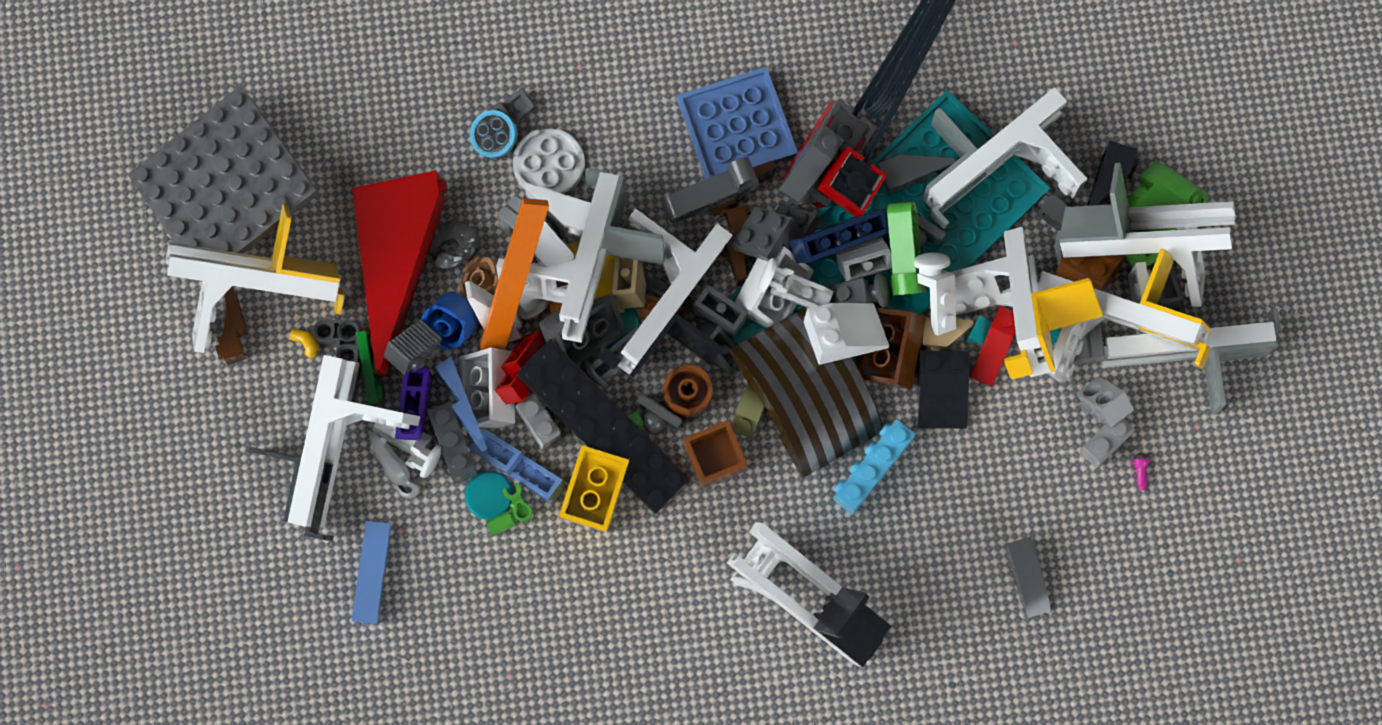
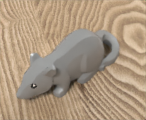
M368 430L370 449L374 451L375 459L381 463L385 476L393 483L392 486L396 487L398 494L406 499L418 496L420 485L410 479L411 473L409 467L405 465L404 459L395 453L391 445L387 444L388 440L385 437ZM398 486H408L412 491L404 493Z

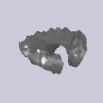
M456 218L444 223L439 221L428 253L432 257L437 258L435 264L439 269L455 268L462 262L475 256L480 248L481 242L479 239L481 236L478 235V231L473 226L458 221ZM448 240H457L459 242V246L455 251L438 253V249L441 248L444 242Z

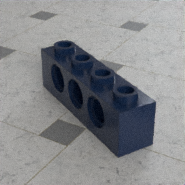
M885 208L870 210L863 215L848 218L789 240L796 264L809 263L889 233L887 213Z

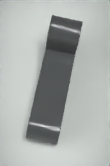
M742 157L729 164L728 171L671 193L664 197L661 202L670 222L674 224L755 191L758 187V178L749 158Z
M319 320L313 327V334L318 343L326 347H336V358L343 359L346 353H353L355 356L352 361L360 363L352 402L359 403L361 359L357 336L355 333L352 338H345L344 333L348 329H354L356 332H360L357 323L351 320ZM323 329H331V334L328 337L322 338L319 336Z

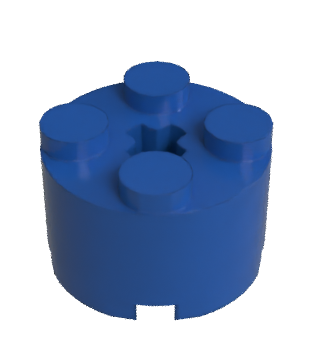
M452 291L447 292L424 312L421 319L442 338L439 347L444 350L460 347L477 330L479 319L469 301Z

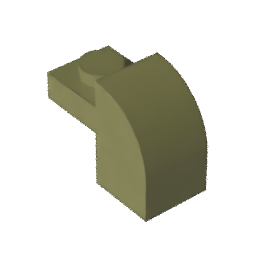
M747 384L740 399L731 427L734 432L752 439L765 406L757 392L751 390L749 384Z

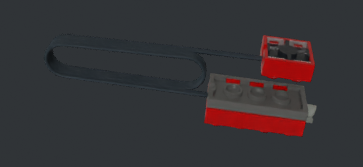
M921 0L854 109L841 99L827 105L780 181H784L815 130L826 126L843 138L844 141L831 162L799 203L792 200L793 204L797 206L812 204L817 208L828 206L833 200L855 217L864 214L887 176L875 165H868L866 163L900 106L956 0ZM864 104L865 112L873 116V118H879L890 107L865 153L861 156V152L877 127L863 116L857 118V115Z

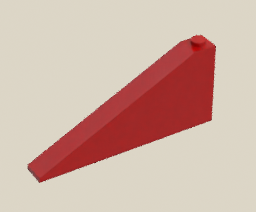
M436 170L352 188L375 371L381 377L387 376L391 362L384 358L387 344L402 332L445 203L444 192H447L446 180L444 177L441 178Z

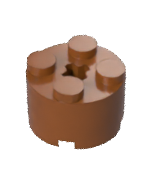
M688 364L673 369L667 375L663 386L664 402L666 407L678 417L684 419L698 418L711 404L712 382L706 371L702 368ZM688 388H691L692 394H689L688 396L684 395V391H687Z

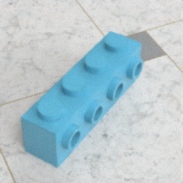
M897 419L892 425L888 422L879 433L882 436L877 444L874 441L871 442L864 452L867 454L862 462L857 460L849 470L852 475L847 481L842 479L834 489L836 492L834 501L851 515L857 511L916 435Z

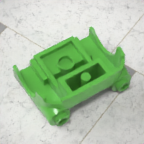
M1157 160L1140 175L1143 183L1127 197L1129 207L1207 203V193L1205 190ZM1163 228V229L1131 230L1130 233H1133V232H1152V231H1171V230H1177V229H1176V228ZM1159 253L1125 254V257L1132 267L1139 262H1146V266H1149L1156 262Z

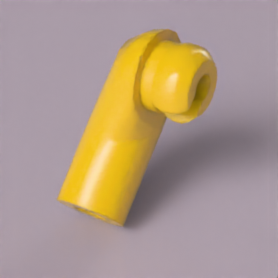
M292 328L289 339L302 343L306 349L304 354L307 357H317L320 345L314 334Z

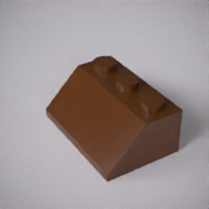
M875 307L889 343V348L860 355L858 369L865 381L912 390L926 318L913 312Z

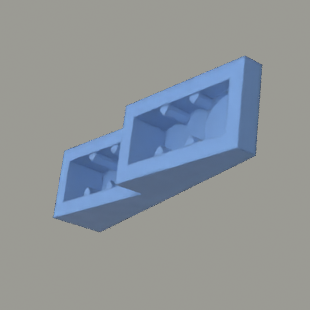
M449 357L435 366L439 379L457 401V403L452 405L456 418L483 452L487 449V446L452 357Z
M482 428L481 433L487 449L482 452L474 441L469 446V449L551 505H554L567 486L563 479Z
M366 521L352 622L379 623L391 523Z

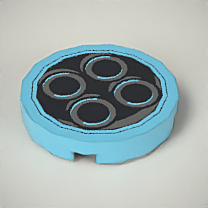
M496 110L485 111L477 116L470 130V140L475 151L482 156L493 159L503 157L511 152L518 136L517 127L513 119L504 112Z

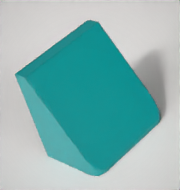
M979 315L966 342L968 344H984L992 322Z

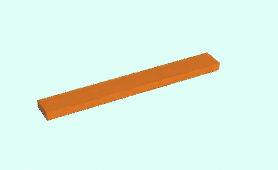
M522 199L480 341L481 350L488 348L506 349L549 208L548 200Z

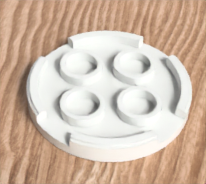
M535 130L526 135L515 149L513 170L518 183L524 190L526 183L566 195L579 184L583 177L585 169L583 150L578 141L563 130Z

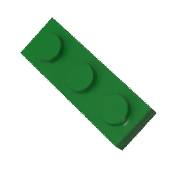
M366 330L356 332L368 405H383L382 398H385V389L383 384H380L378 373L375 371L371 333Z

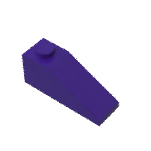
M419 368L415 372L410 370L403 375L398 412L420 416L418 426L410 425L409 429L396 427L395 439L416 441L421 439L433 382V376L429 368Z

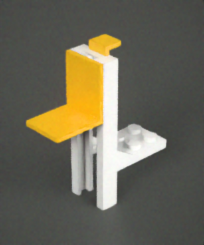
M282 204L272 258L180 243H168L165 260L166 264L169 265L167 275L202 281L192 332L194 352L204 353L205 346L210 345L212 337L210 322L215 321V304L232 286L333 301L335 314L341 315L345 294L343 287H339L340 276L336 264L284 256L292 218L288 204Z
M1019 227L1004 232L1007 257L950 272L955 274L956 316L994 305L1013 307L1017 343L1021 354L1005 358V366L1011 379L1028 375L1034 377L1055 371L1051 330L1100 318L1103 314L1090 278L1037 291L1038 276L1036 262L1033 255L1028 256L1024 229ZM994 276H1009L1010 288L1000 291Z
M1160 249L1140 304L1094 289L1103 316L1062 327L1053 350L1055 371L1049 372L1050 376L1065 383L1067 378L1071 377L1074 370V364L1072 363L1083 347L1082 338L1104 320L1199 351L1194 364L1200 369L1204 368L1211 350L1205 344L1211 329L1202 319L1157 305L1174 263V259L1167 250ZM1043 271L1036 290L1041 291L1073 281Z

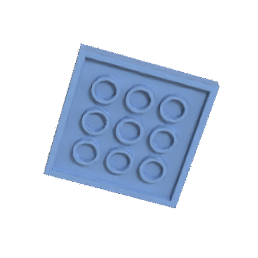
M767 67L676 95L705 180L728 171L729 164L742 157H748L752 167L769 161L777 163L795 157L798 153Z

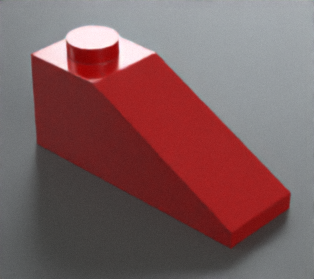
M1002 306L999 307L970 375V378L990 387H993L1016 336L1014 313L1012 310Z

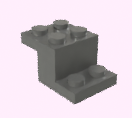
M783 203L779 204L775 212L755 206L731 243V247L737 252L768 262L771 258L775 257L781 246L786 247L792 252L789 240L813 232L821 219L815 213Z

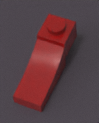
M541 331L523 336L501 366L506 375L494 391L505 405L515 402L521 403L529 396L528 392L530 389L515 373L540 349L545 340Z

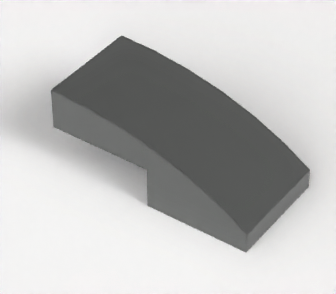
M520 88L504 102L499 101L490 110L504 112L516 124L538 107L525 89Z

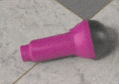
M1137 453L1132 460L1137 470V486L1139 491H1145L1147 486L1146 468H1148L1150 459L1144 453Z

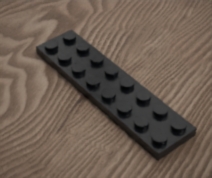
M549 339L515 373L587 447L629 460L623 484L653 514H656L689 480L683 471L552 339Z

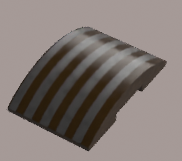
M807 307L729 349L751 390L757 392L779 430L780 435L778 437L802 478L879 435L883 429L874 399L852 357L821 365L818 364L804 325Z

